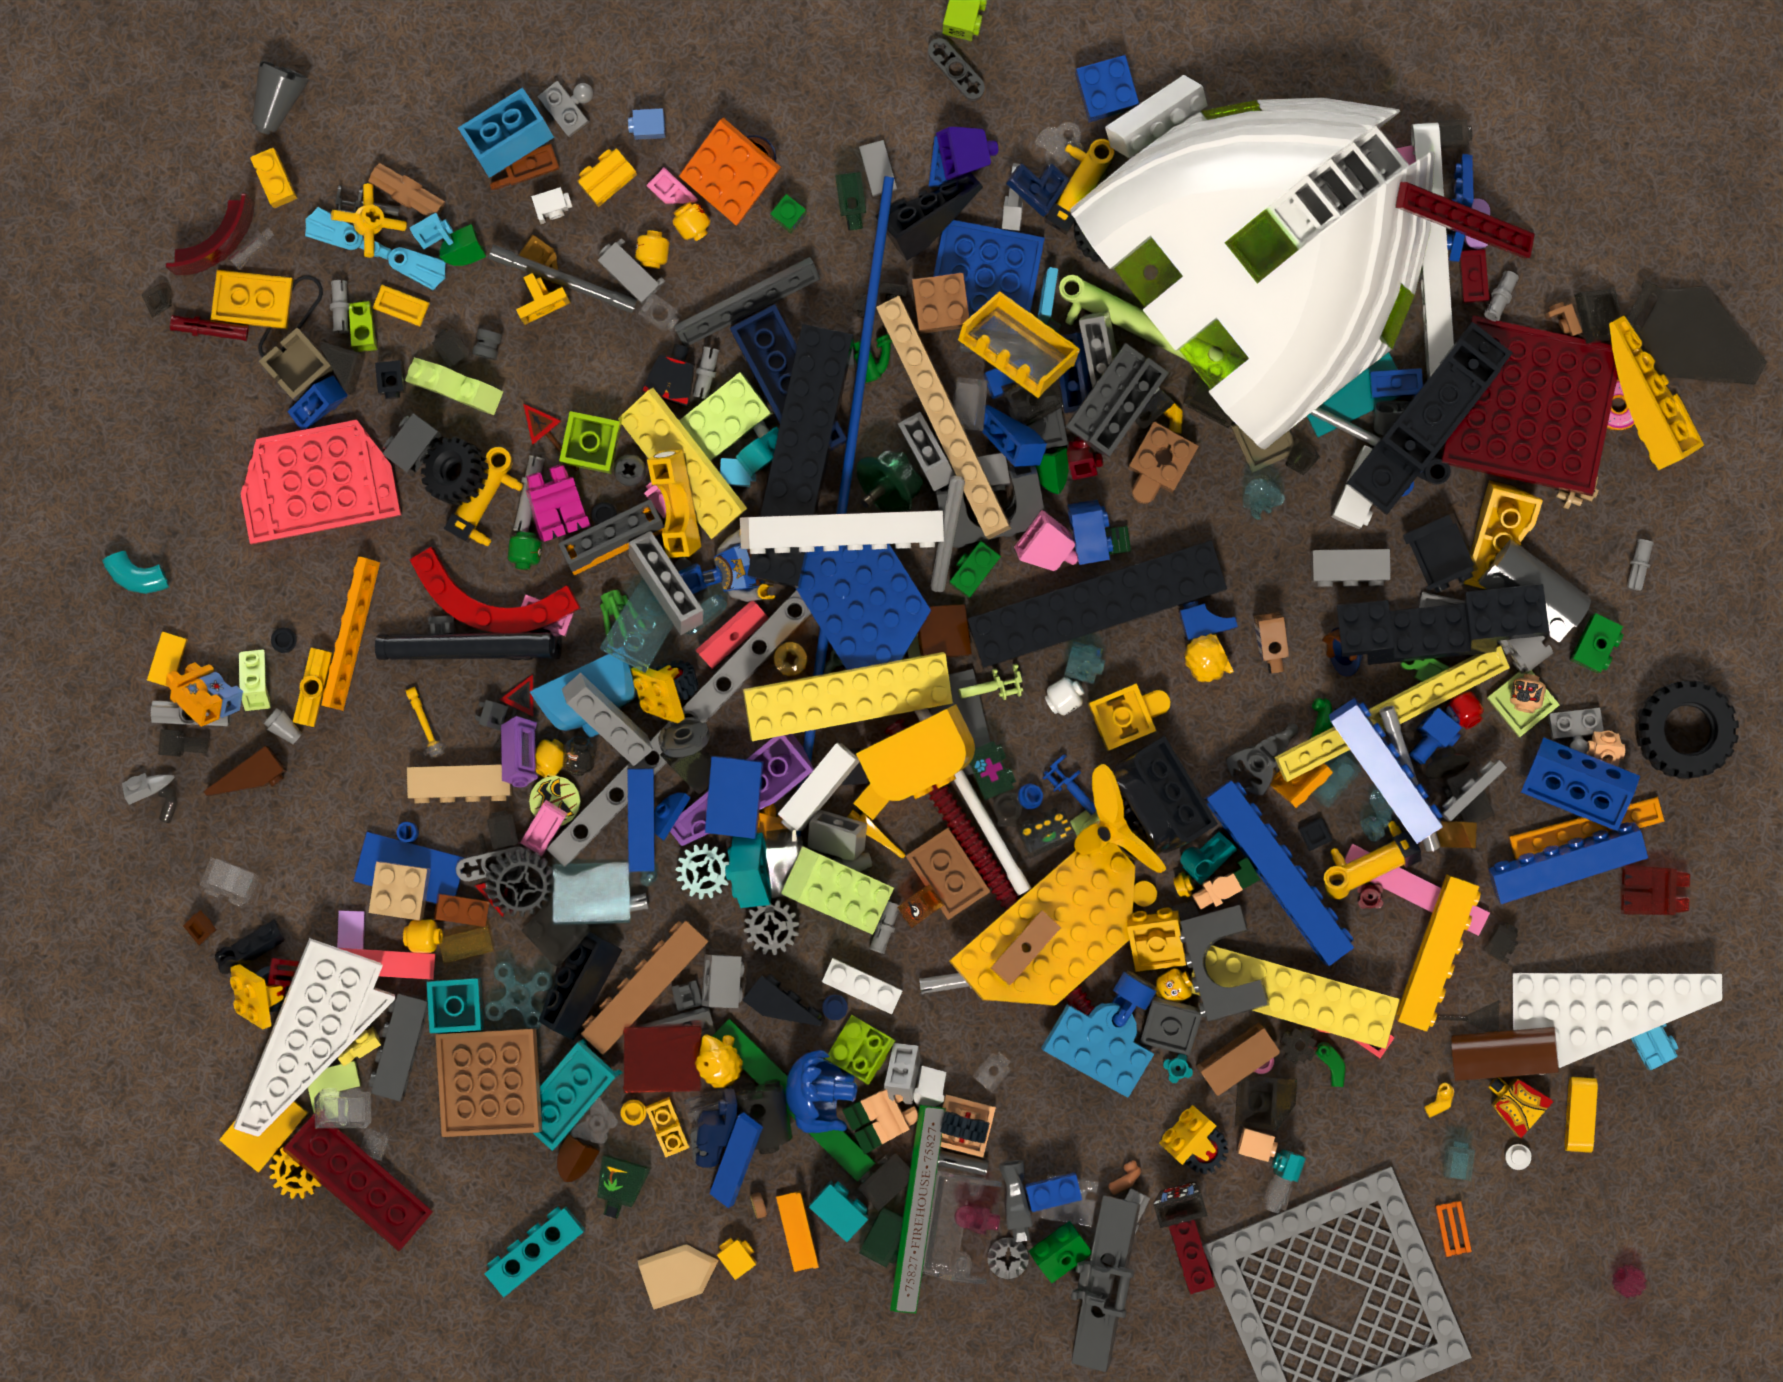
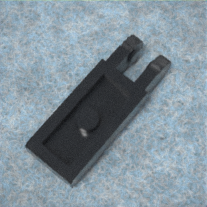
M274 919L240 939L231 947L221 948L220 951L216 952L214 958L218 963L220 973L228 974L231 973L230 967L238 964L244 967L284 942L285 939L278 922Z

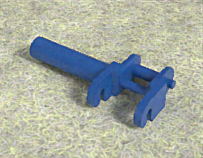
M1064 754L1050 766L1052 770L1049 773L1047 771L1044 772L1045 776L1042 779H1048L1055 787L1054 792L1056 790L1061 791V786L1065 784L1068 791L1086 811L1093 815L1096 812L1094 803L1073 781L1081 774V771L1078 770L1068 778L1058 769L1057 765L1067 757ZM1056 771L1063 781L1058 783L1051 774Z

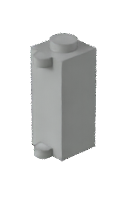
M622 238L612 246L610 244L606 245L599 253V264L638 302L644 305L661 288L665 280L661 277L656 282L621 248L625 244Z

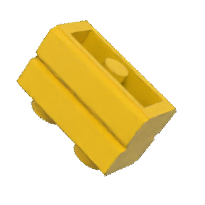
M274 148L250 157L268 201L273 208L297 199L279 154Z
M617 148L614 151L610 149L605 151L598 158L600 162L595 167L588 166L579 174V185L598 207L637 175L635 169Z

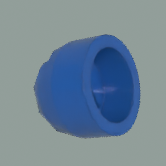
M403 822L397 828V837L402 842H413L419 835L418 827L412 822ZM409 826H411V838H410V839H409Z

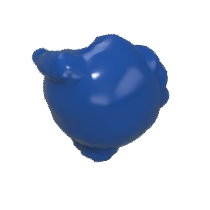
M823 1050L809 1052L800 1057L793 1064L787 1078L785 1091L787 1104L790 1111L795 1115L796 1126L805 1133H821L833 1130L845 1131L847 1124L840 1120L836 1114L837 1099L853 1102L857 1095L856 1082L854 1083V1076L841 1070L828 1060L823 1059L830 1057Z

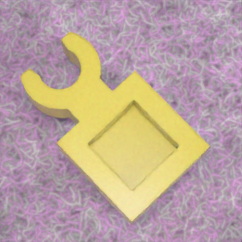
M374 1027L364 1030L339 1055L338 1059L343 1066L349 1064L355 1057L361 1058L381 1045L379 1035Z

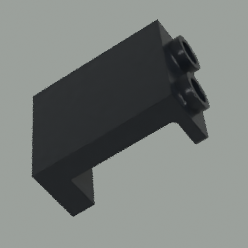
M1454 513L1403 535L1406 544H1410L1428 585L1426 586L1427 591L1435 589V592L1438 593L1450 587L1448 582L1458 579L1459 583L1474 577L1472 572L1478 570Z

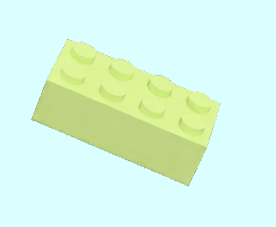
M802 846L781 894L873 935L894 888Z

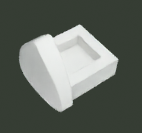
M921 1066L917 1085L914 1089V1101L918 1107L920 1105L936 1107L944 1102L943 1089L946 1072Z

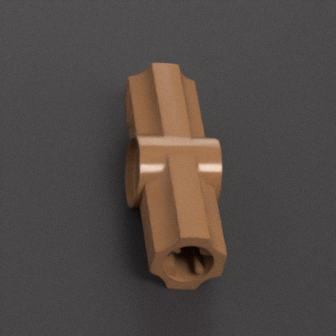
M381 163L374 168L368 180L369 183L391 195V198L409 209L413 208L426 217L437 213L439 216L446 203L423 189V186L405 175H399Z

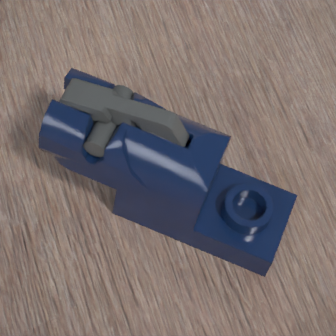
M724 1089L723 1099L718 1101V1110L703 1111L698 1119L697 1127L690 1130L693 1159L699 1167L711 1168L718 1165L723 1146L728 1145L736 1123L737 1100L734 1089Z

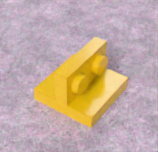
M531 273L523 278L534 301L516 309L522 322L526 325L570 304V300L563 287L549 293L541 277L536 279L534 274Z

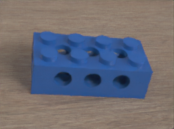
M1543 737L1521 793L1618 831L1634 796L1640 776Z

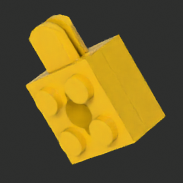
M1136 683L1090 702L1088 706L1106 750H1112L1155 732L1156 729L1152 718L1164 714L1170 708V698L1167 693L1155 690L1142 696Z

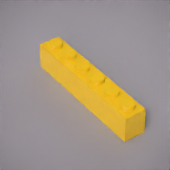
M1446 874L1396 1012L1395 1019L1398 1022L1426 1032L1429 1026L1433 1027L1437 1017V1012H1434L1437 1003H1441L1445 996L1446 988L1443 987L1446 978L1450 979L1454 971L1455 965L1452 964L1454 956L1460 953L1463 946V940H1461L1463 931H1467L1471 924L1472 916H1470L1472 906H1476L1480 899L1481 892L1478 891V885Z

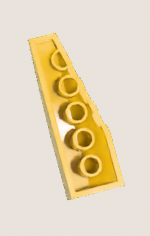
M1622 316L1609 323L1612 350L1624 398L1638 430V436L1645 443L1652 463L1660 470L1684 459L1703 447L1704 444L1678 394L1672 395L1666 386L1669 383L1668 379L1664 374L1659 376L1654 368L1655 360L1651 354L1643 352L1640 348L1642 341L1626 317Z

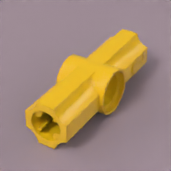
M310 648L304 677L300 683V694L293 718L294 723L315 727L323 691L326 688L325 684L333 655L332 652ZM315 680L319 685V690L311 695L307 691V685L310 681Z

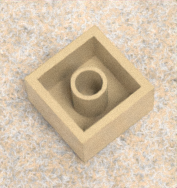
M376 862L369 913L423 920L431 869Z

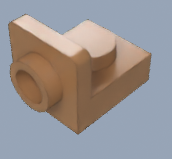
M1563 302L1549 307L1550 312L1544 315L1546 320L1560 315L1559 325L1563 334L1567 333L1568 336L1575 337L1582 333L1572 304L1566 306Z

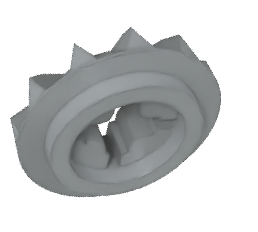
M1002 1238L996 1241L990 1247L987 1257L991 1271L996 1276L1004 1279H1012L1021 1275L1026 1270L1029 1261L1027 1249L1021 1242H1014V1238ZM1008 1247L1010 1248L1011 1256L1019 1258V1260L1011 1261L1009 1270H1007L1005 1261L997 1259V1257L1006 1255Z

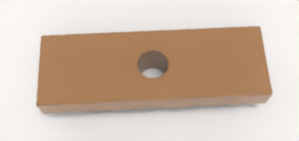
M1040 911L990 969L1004 982L1011 985L1061 927L1044 911ZM1022 944L1028 946L1029 950L1027 953L1022 951Z

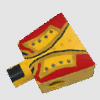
M1498 1077L1494 1078L1488 1085V1088L1498 1096L1491 1105L1513 1133L1520 1138L1526 1134L1553 1103L1550 1098L1517 1078H1514L1508 1085Z

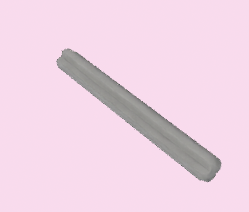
M952 476L950 478L943 516L944 542H938L930 585L934 592H943L946 586L965 485L964 478L961 476Z

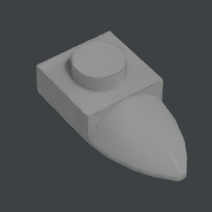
M146 773L131 777L122 783L124 797L130 805L160 791L175 777L174 775L148 777Z

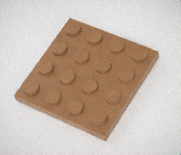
M536 1028L436 1034L442 1137L542 1132Z

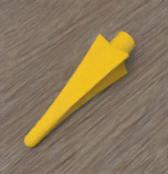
M852 810L848 814L847 818L867 823L866 835L890 849L900 858L905 857V853L894 845L865 813L860 815L855 810Z

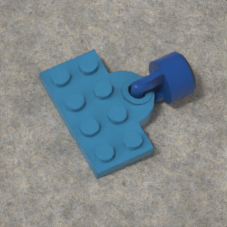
M1129 970L1123 972L1113 991L1117 995L1113 1002L1101 1003L1092 1010L1089 1016L1067 1004L1041 1047L1048 1054L1127 1098L1154 1056L1152 1051L1134 1042L1137 1034V1023L1132 1012L1136 1006L1146 1010L1157 992L1153 984Z

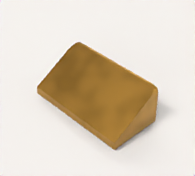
M1441 821L1443 827L1436 831L1441 847L1476 849L1477 823Z

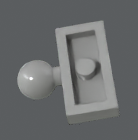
M556 81L537 96L568 137H571L590 122L577 106L579 103H588L593 98V89L589 84H578L573 90V95L570 97L560 82Z
M1600 708L1550 713L1548 715L1551 740L1573 738L1569 748L1587 754L1589 748L1587 742L1583 740V736H1592L1594 731H1604Z

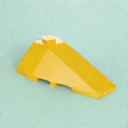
M1489 480L1471 548V554L1478 570L1473 571L1474 577L1465 580L1464 584L1486 589L1479 584L1478 580L1495 561L1494 557L1510 539L1521 545V541L1536 524L1543 502L1541 498L1514 486Z

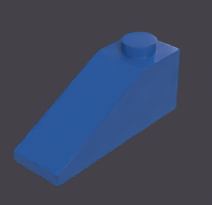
M984 405L978 428L1013 466L1041 465L1047 443L1035 430L997 409Z

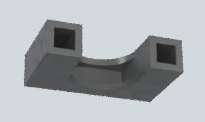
M1035 466L1009 467L1013 498L1004 513L1012 529L993 538L1001 536L1010 537L1016 533L1026 531L1041 510L1044 511L1039 478ZM949 484L935 491L939 511H943V516ZM963 495L953 543L954 548H960L969 543L989 541L985 537L976 516L966 508Z
M1241 905L1180 921L1182 927L1180 928L1181 936L1179 937L1182 943L1186 942L1188 952L1185 953L1188 967H1193L1195 977L1192 978L1195 992H1200L1202 998L1199 1008L1203 1018L1207 1017V1020L1211 1022L1270 1005L1263 980L1236 987H1222L1210 978L1206 969L1207 952L1216 941L1249 931Z

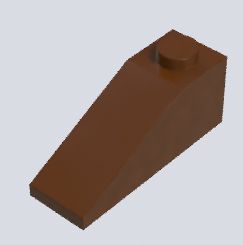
M264 746L203 792L206 796L265 787L269 784L273 787L284 779L282 774L287 772V770L271 748Z

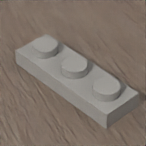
M1490 760L1479 770L1482 773L1480 777L1475 781L1471 778L1461 787L1463 793L1458 798L1452 796L1442 806L1445 809L1442 812L1443 817L1447 821H1452L1507 767L1500 760L1494 763Z

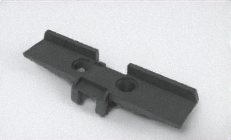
M1103 1195L1090 1261L1077 1263L1076 1272L1080 1273L1078 1288L1072 1290L1071 1294L1072 1300L1083 1299L1072 1364L1107 1372L1110 1366L1119 1317H1126L1125 1304L1130 1278L1134 1276V1270L1129 1269V1263L1140 1210V1204L1137 1202ZM1103 1254H1112L1115 1258V1265L1112 1267L1106 1266L1102 1261ZM1118 1275L1120 1276L1114 1304L1110 1303L1114 1277ZM1093 1306L1099 1307L1105 1315H1096L1093 1311Z

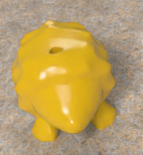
M1210 633L1206 636H1200L1193 639L1187 645L1184 653L1185 663L1197 681L1211 682L1212 680L1221 679L1224 671L1230 674L1234 672L1216 634Z
M710 1035L702 1037L701 1048L695 1065L700 1076L714 1088L732 1086L740 1078V1072L743 1070V1061L737 1054V1049L733 1047L734 1037L730 1035H725L722 1041Z

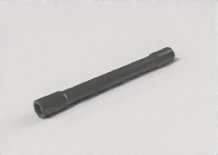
M494 244L488 256L490 260L509 267H515L530 274L533 273L535 276L596 298L631 314L637 299L617 291H610L519 256L510 250Z

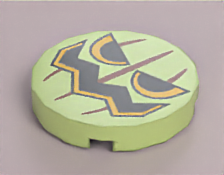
M550 776L539 781L532 789L529 799L531 812L534 816L537 815L546 800L568 813L561 826L566 825L575 818L581 804L580 793L574 783L559 776Z

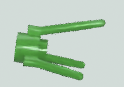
M618 589L600 596L603 602L600 607L603 612L609 654L614 652L609 614L614 615L622 638L627 637L619 614L624 610L623 606H625L641 630L645 629V626L630 605L627 596H621Z

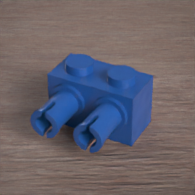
M1432 709L1416 728L1423 738L1412 752L1409 753V756L1418 764H1425L1437 748L1452 747L1461 737V734L1458 732L1462 727L1441 709Z

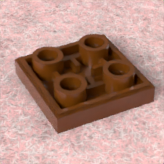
M965 604L929 607L931 612L918 632L920 656L941 652L946 654V658L971 655Z

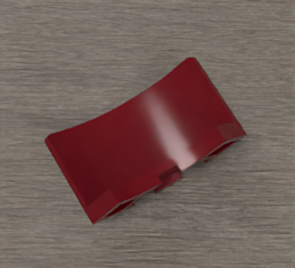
M246 193L241 194V200H228L226 214L218 229L200 244L189 248L175 249V263H166V268L174 275H189L208 270V268L224 261L237 249V246L245 234H247L252 222L255 202Z

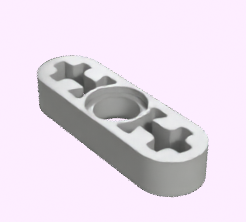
M514 846L463 858L456 864L455 871L457 876L463 881L486 878V873L493 872L485 867L487 858L491 856L502 857L501 854L505 853L506 850L512 856L516 848H519L521 854H523L526 849ZM481 859L480 864L484 874L479 875V869L471 871V876L469 877L465 873L460 872V869L464 868V863L468 862L470 866L478 865L476 860ZM518 866L511 868L507 872L515 871Z

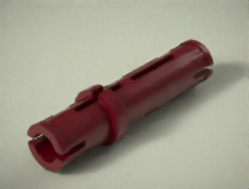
M172 315L170 331L192 333L193 336L202 334L247 341L249 325L203 320L200 316L189 318Z

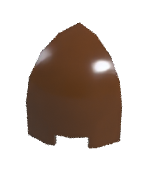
M570 1134L565 1139L557 1156V1169L564 1182H573L582 1177L589 1170L600 1150L590 1144L589 1146L584 1145L578 1140V1137Z

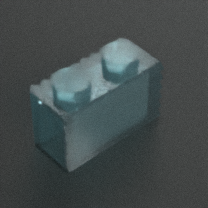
M1341 754L1329 767L1333 774L1327 778L1324 784L1320 785L1310 794L1324 808L1331 807L1334 800L1338 799L1337 796H1341V792H1344V788H1348L1351 781L1358 777V773H1361V768L1345 754Z

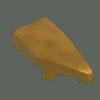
M531 235L518 255L558 270L554 249L536 236Z

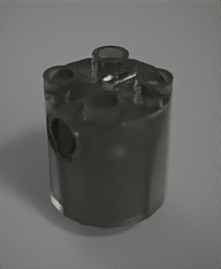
M779 1079L768 1080L765 1084L756 1086L752 1082L740 1085V1091L735 1093L737 1117L745 1113L763 1126L755 1150L759 1149L760 1154L777 1152L779 1145L785 1144L793 1138L784 1087L780 1085Z

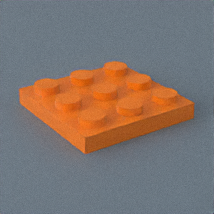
M722 118L679 177L737 226L782 167L725 118Z

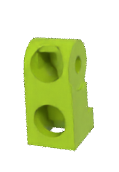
M371 302L349 303L351 347L354 352L378 350Z

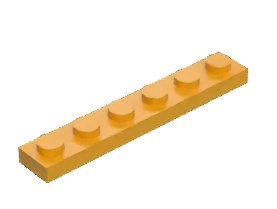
M358 556L353 570L354 575L351 588L347 594L348 600L345 612L341 618L339 636L335 642V652L329 667V676L326 688L323 691L321 706L344 711L380 562Z

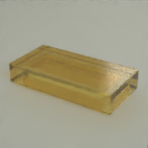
M488 926L443 937L442 943L439 944L443 963L494 951Z

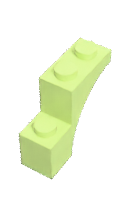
M415 357L405 379L410 384L441 394L491 415L495 414L503 391L482 381L466 377L447 367Z

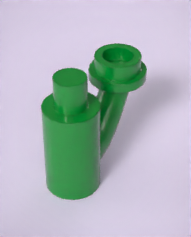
M889 334L876 339L877 349L882 348L878 363H876L870 350L866 384L881 378L888 367L891 343H893ZM861 341L853 344L856 351L854 358L857 364Z

